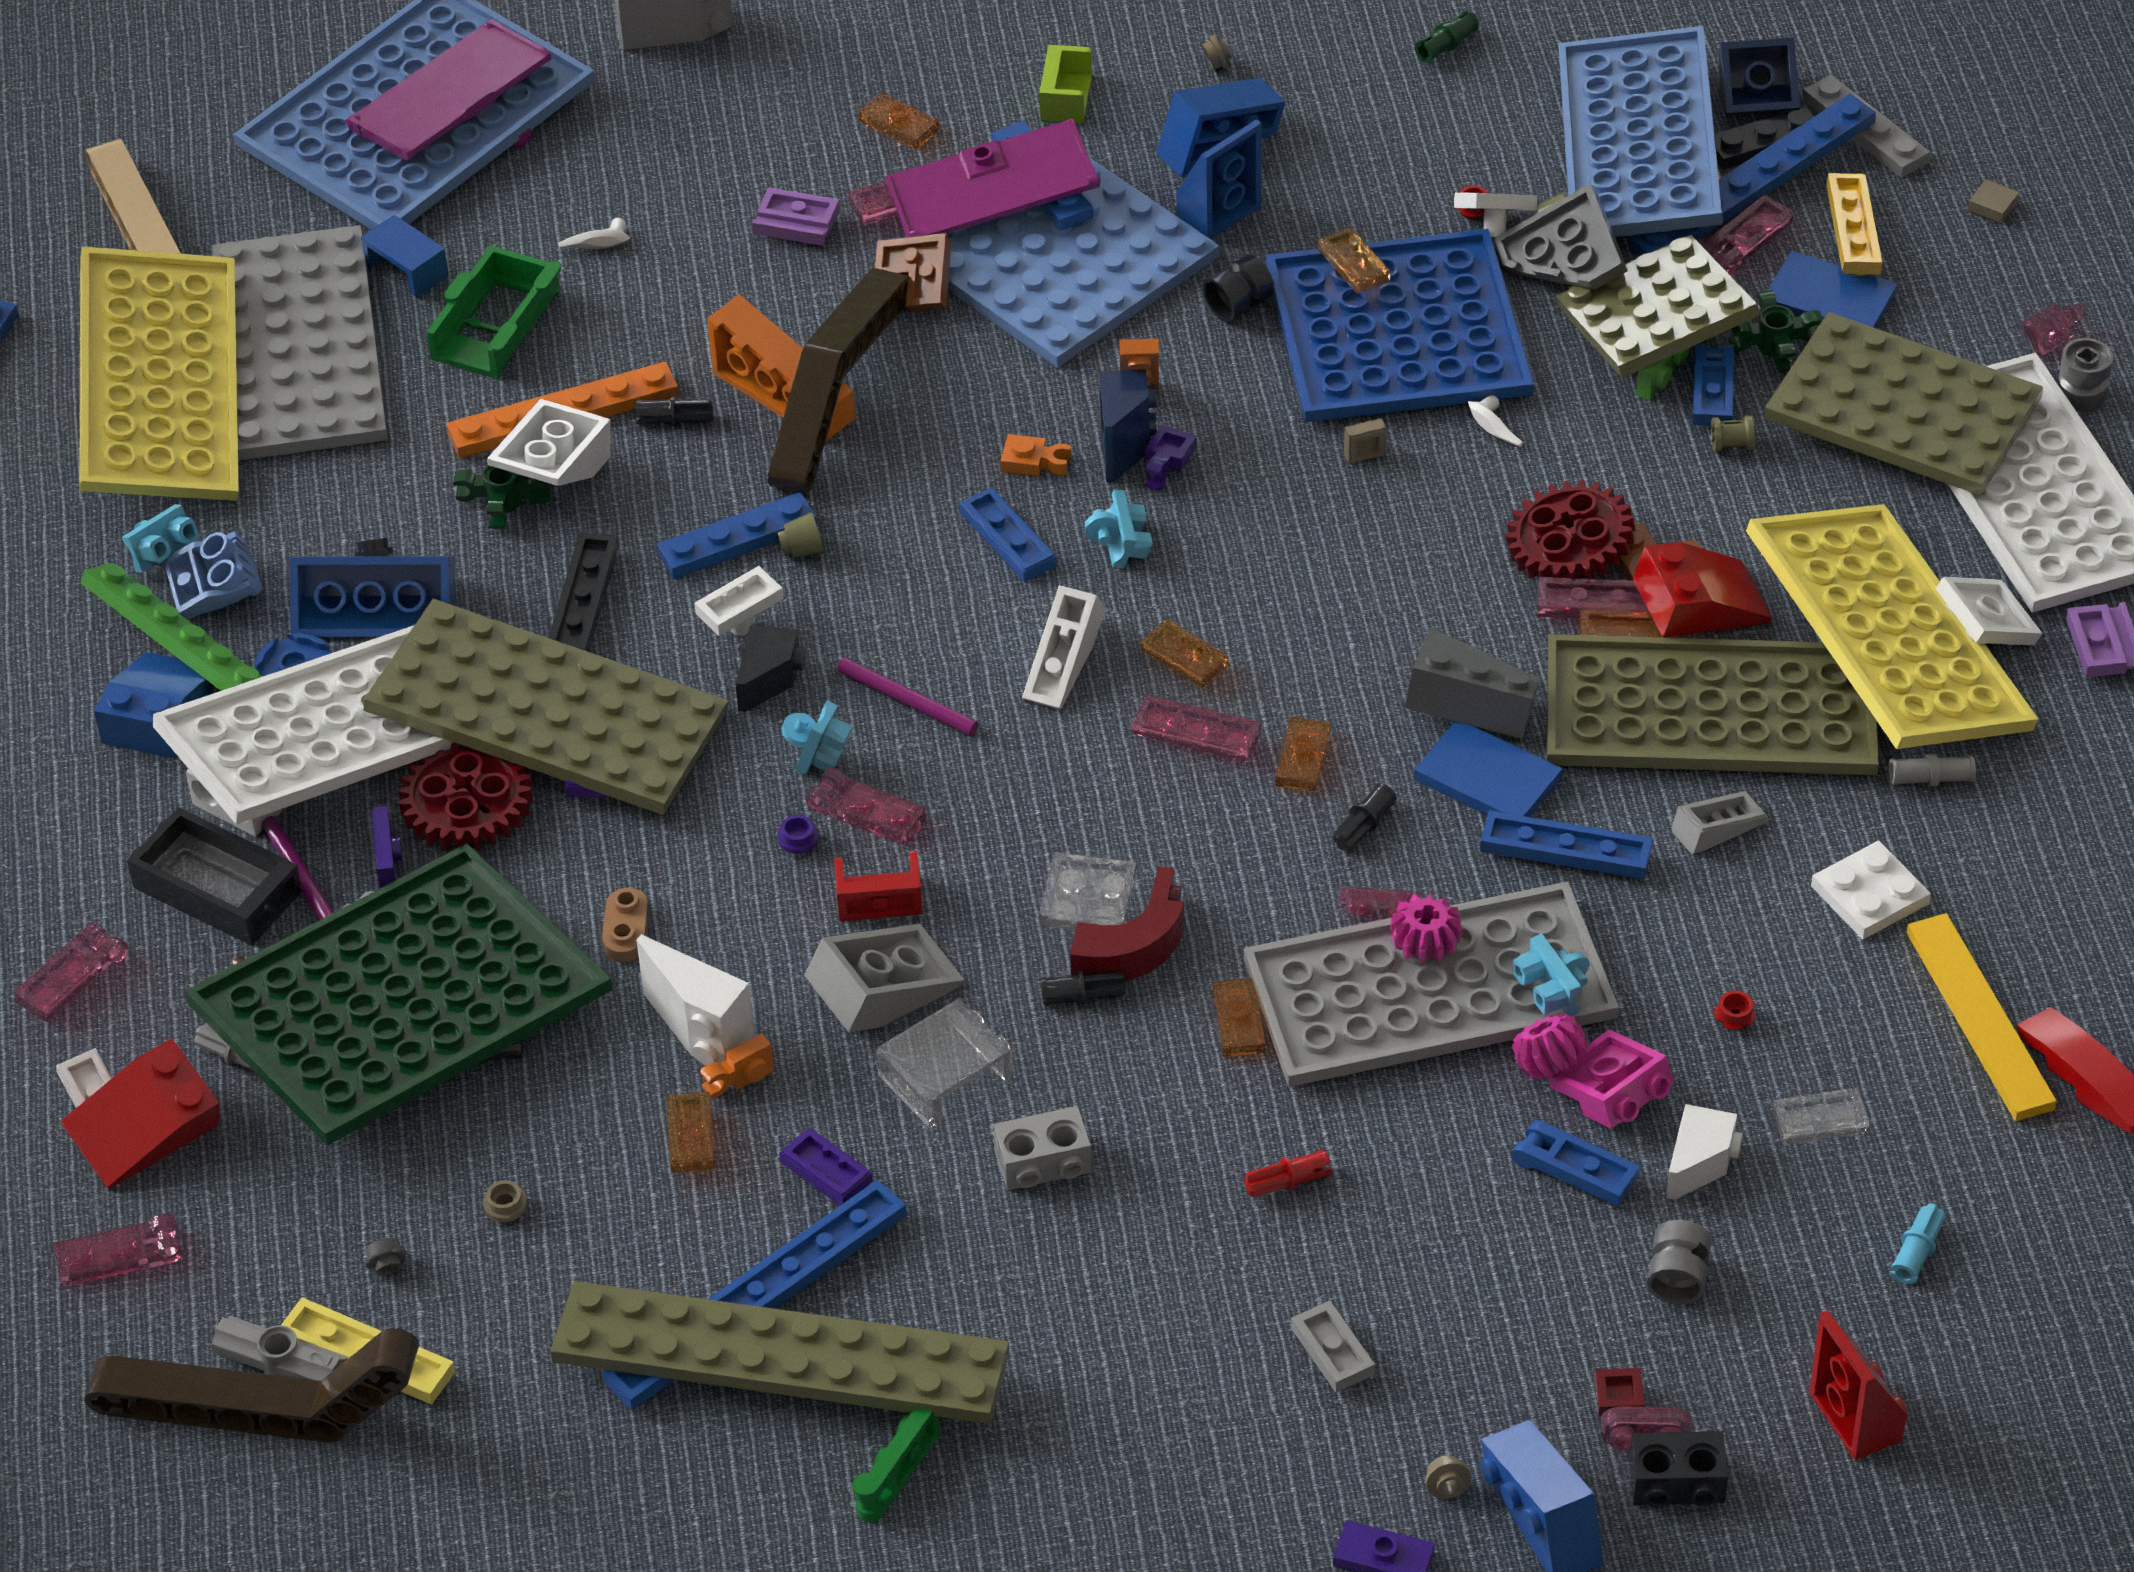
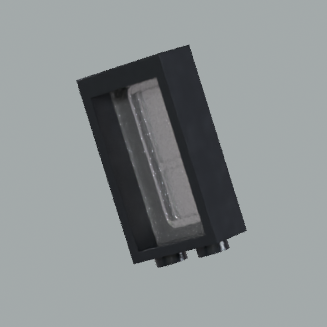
M179 807L157 826L156 831L142 846L137 847L127 860L133 888L250 946L254 945L302 892L297 864Z

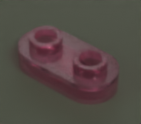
M1340 886L1338 904L1345 905L1346 913L1371 915V908L1388 909L1387 916L1393 917L1399 901L1409 902L1413 894L1422 899L1423 893L1408 890Z
M1620 1406L1605 1411L1600 1418L1602 1440L1619 1450L1630 1449L1631 1433L1692 1432V1418L1690 1414L1679 1408Z

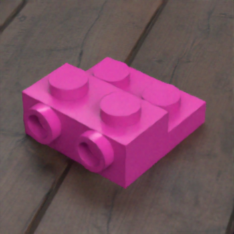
M1610 1029L1588 1044L1586 1048L1587 1053L1583 1058L1577 1060L1578 1062L1575 1066H1570L1565 1069L1564 1073L1559 1072L1548 1078L1552 1089L1579 1101L1584 1116L1611 1129L1622 1122L1633 1121L1642 1106L1654 1099L1664 1098L1669 1093L1671 1085L1674 1084L1666 1055Z

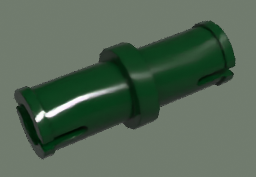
M1465 10L1450 22H1442L1437 25L1432 34L1415 44L1414 50L1417 57L1422 62L1429 63L1444 51H1451L1457 48L1460 40L1478 30L1479 20L1473 12L1468 14V10Z

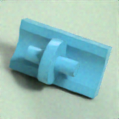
M1114 489L1111 494L1113 499L1111 507L1106 511L1103 509L1095 510L1093 515L1085 522V531L1087 537L1091 540L1100 542L1102 545H1108L1112 567L1124 569L1129 557L1146 559L1153 542L1151 533L1138 532L1142 530L1145 524L1146 512L1144 505L1128 503L1125 491Z
M174 504L152 519L137 523L134 530L124 535L122 539L132 554L135 571L143 573L157 563H161L169 558L171 554L199 539V533L194 520L186 517L182 505Z
M827 700L817 723L805 713H793L784 720L781 730L786 741L793 746L804 747L796 765V771L806 775L811 765L832 774L853 726L834 717L838 705Z
M1539 934L1531 938L1530 951L1514 959L1513 973L1521 985L1529 984L1538 979L1543 983L1534 987L1533 990L1535 1004L1543 1014L1562 1009L1568 1016H1573L1579 1013L1580 1008L1575 1003V1000L1581 991V987L1585 986L1588 982L1585 974L1589 969L1590 963L1582 952L1568 954L1563 949L1556 953L1543 934Z

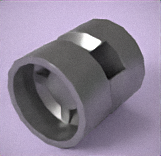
M2092 338L2074 339L2063 348L2058 386L2076 411H2092L2101 407L2106 401L2113 354L2105 343Z
M1680 1219L1669 1220L1658 1226L1655 1230L1652 1248L1653 1258L1650 1261L1647 1287L1651 1294L1667 1303L1679 1305L1693 1303L1704 1295L1707 1265L1709 1263L1712 1237L1708 1230L1692 1221Z

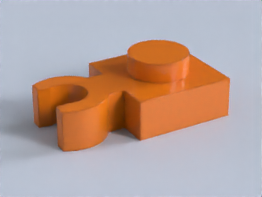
M1008 434L1000 461L1001 472L1039 476L1041 469H1048L1055 475H1067L1068 460L1072 458L1071 446L1060 443L1047 447L1046 438Z
M760 1034L726 1051L725 1061L721 1063L714 1062L704 1066L700 1070V1074L706 1080L702 1084V1088L710 1098L720 1096L732 1084L738 1090L750 1083L758 1082L774 1071L771 1044L763 1034Z

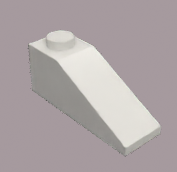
M1059 585L1022 696L1023 700L1059 710L1062 709L1094 646L1106 609L1097 595Z

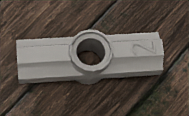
M233 1316L221 1319L215 1328L214 1339L211 1343L213 1353L263 1370L264 1374L318 1381L323 1380L348 1359L345 1355L297 1339L295 1332L287 1326L277 1325L264 1328Z

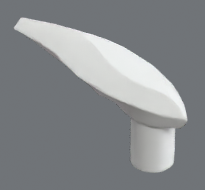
M615 218L612 220L610 228L584 232L567 238L558 243L559 249L570 247L605 249L622 244L630 239L624 232L626 222L621 218Z
M1490 395L1480 402L1468 401L1474 419L1483 429L1498 439L1519 447L1522 446L1523 441L1493 413L1499 407V400L1496 396Z

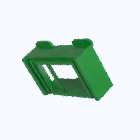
M490 245L470 273H459L446 290L444 295L445 299L449 302L427 331L431 360L499 379L502 375V368L552 298L560 294L558 274L561 271V264L556 261L547 262ZM495 284L527 294L509 321L503 324L502 327L481 322L478 318L471 319ZM466 324L474 329L481 328L497 333L490 343L459 335Z

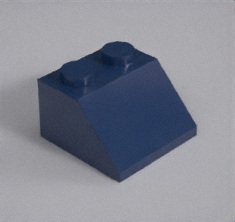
M1794 38L1720 43L1718 68L1720 92L1726 115L1800 110Z
M1146 369L1099 372L1101 435L1106 482H1114L1146 455V447L1150 443V436H1154L1157 432L1155 412L1149 413V408H1156L1155 384L1147 385Z

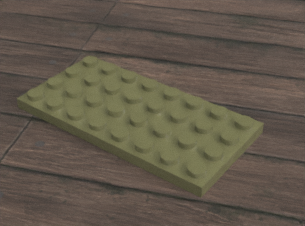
M432 599L364 698L363 711L567 782L569 780L584 788L664 815L726 715L728 700Z
M1548 634L1547 761L1554 765L1877 775L1878 773L1877 720L1823 642Z

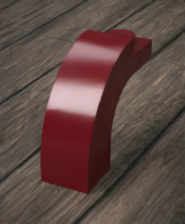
M1157 867L1150 902L1144 912L1135 919L1118 925L1077 922L1070 953L1071 975H1079L1078 971H1083V976L1121 972L1125 976V981L1154 970L1171 956L1179 945L1185 929L1184 902L1181 901V886L1174 885V868Z

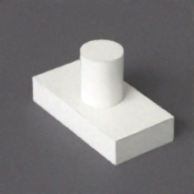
M1455 193L1454 208L1484 209V229H1489L1491 237H1497L1506 232L1507 210H1537V195Z
M758 566L695 602V613L718 636L729 630L735 635H747L750 625H754L753 616L784 599L783 588Z

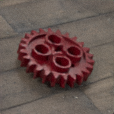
M1581 480L1577 487L1571 488L1569 481H1565L1563 489L1557 490L1552 484L1549 485V493L1546 495L1535 491L1536 501L1523 500L1522 506L1524 511L1514 510L1512 512L1514 521L1507 523L1509 533L1506 534V540L1511 560L1516 561L1518 571L1526 569L1529 579L1539 574L1541 584H1545L1552 577L1555 578L1556 586H1561L1564 579L1570 578L1572 585L1575 586L1581 576H1584L1589 582L1593 581L1592 573L1595 571L1607 575L1606 565L1619 566L1618 555H1629L1628 544L1635 542L1633 532L1636 531L1630 505H1625L1622 494L1615 496L1612 487L1602 491L1600 482H1596L1590 488H1586L1585 480Z
M455 742L450 745V751L445 752L441 749L436 752L435 757L428 756L421 759L422 766L410 764L411 775L402 776L403 787L398 788L401 817H404L406 828H413L416 839L426 836L428 846L440 840L443 851H446L452 843L457 844L458 848L466 843H472L476 850H480L481 841L487 840L493 846L496 845L495 835L500 834L507 838L511 836L509 825L521 828V816H529L528 804L533 803L530 775L526 773V767L466 746L459 749Z

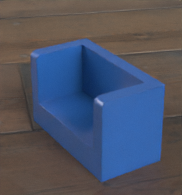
M392 215L361 237L366 264L373 267L384 258L408 274L410 293L417 298L449 276L445 248L396 215Z

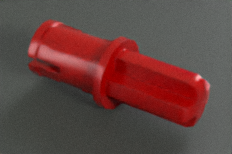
M1321 1149L1315 1153L1291 1160L1288 1157H1282L1278 1164L1248 1172L1244 1179L1245 1188L1250 1197L1262 1196L1285 1188L1289 1191H1294L1299 1184L1323 1177H1330L1332 1175V1168L1324 1167L1331 1164L1329 1156L1325 1150Z

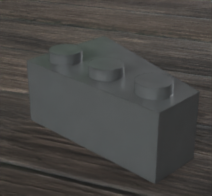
M1430 627L1413 666L1405 708L1523 739L1531 719L1540 678Z

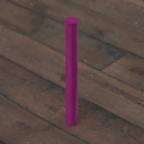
M844 657L838 664L837 671L969 736H973L978 729V721Z
M275 816L266 818L262 823L264 830L279 855L297 864L301 882L300 889L317 918L321 920L334 913Z

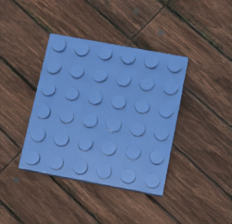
M1090 157V162L1101 180L1099 188L1081 192L1093 206L1092 219L1060 231L1039 205L947 234L952 239L948 291L1056 368L1062 366L1220 257V245Z

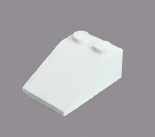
M540 399L487 458V465L557 486L592 478L610 458V419Z
M642 934L638 937L636 941L643 994L691 1056L704 1065L714 1062L721 1063L726 1060V1051L754 1038L748 982Z

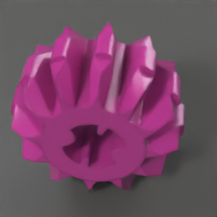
M1431 892L1424 899H1420L1413 894L1409 902L1399 901L1396 913L1393 914V918L1390 921V931H1392V942L1395 949L1403 950L1406 960L1417 956L1422 965L1427 958H1433L1440 963L1443 954L1454 955L1457 943H1460L1462 938L1463 926L1461 925L1458 907H1450L1447 897L1434 900Z
M1559 1013L1556 1016L1549 1015L1540 1021L1536 1020L1531 1026L1524 1027L1523 1032L1516 1035L1512 1046L1515 1053L1514 1058L1526 1076L1539 1080L1545 1076L1551 1078L1554 1074L1564 1073L1568 1067L1575 1066L1578 1062L1577 1060L1585 1056L1588 1046L1584 1038L1586 1035L1581 1025L1577 1024L1574 1016H1568L1567 1013Z

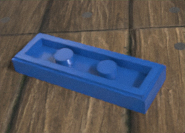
M993 487L959 503V510L962 516L1024 582L1057 566V556Z

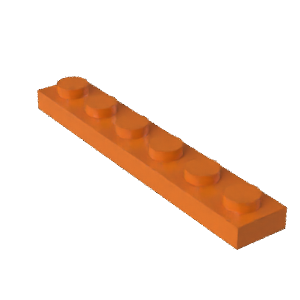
M665 361L447 422V431L457 456L461 459L496 449L540 399L606 418L636 409L637 400L671 399V396H676L677 398L679 397L678 385Z

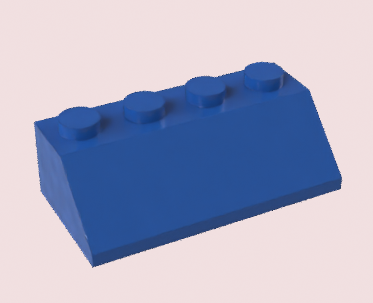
M455 556L290 557L291 634L303 633L316 637H381L415 625L432 599L455 605Z

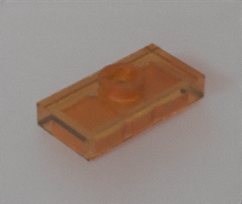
M880 92L859 111L860 122L916 150L939 130V120L883 92Z
M1351 227L1318 240V250L1357 294L1390 281V270Z
M1580 609V635L1661 637V633L1649 611Z
M1168 618L1141 640V650L1201 688L1228 666V656Z
M1291 717L1275 776V786L1316 792L1331 734V722Z
M1253 979L1212 982L1223 1057L1265 1053V1038L1257 991Z
M710 1092L668 1095L667 1111L671 1173L714 1170Z

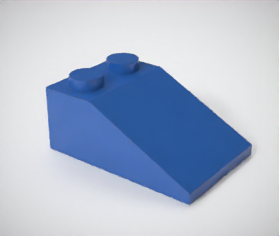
M1256 119L1201 154L1176 192L1177 217L1209 239H1213L1261 208V122Z
M145 652L108 683L94 710L101 743L177 759L178 755L153 727V714L208 696L213 690L214 685L179 658Z

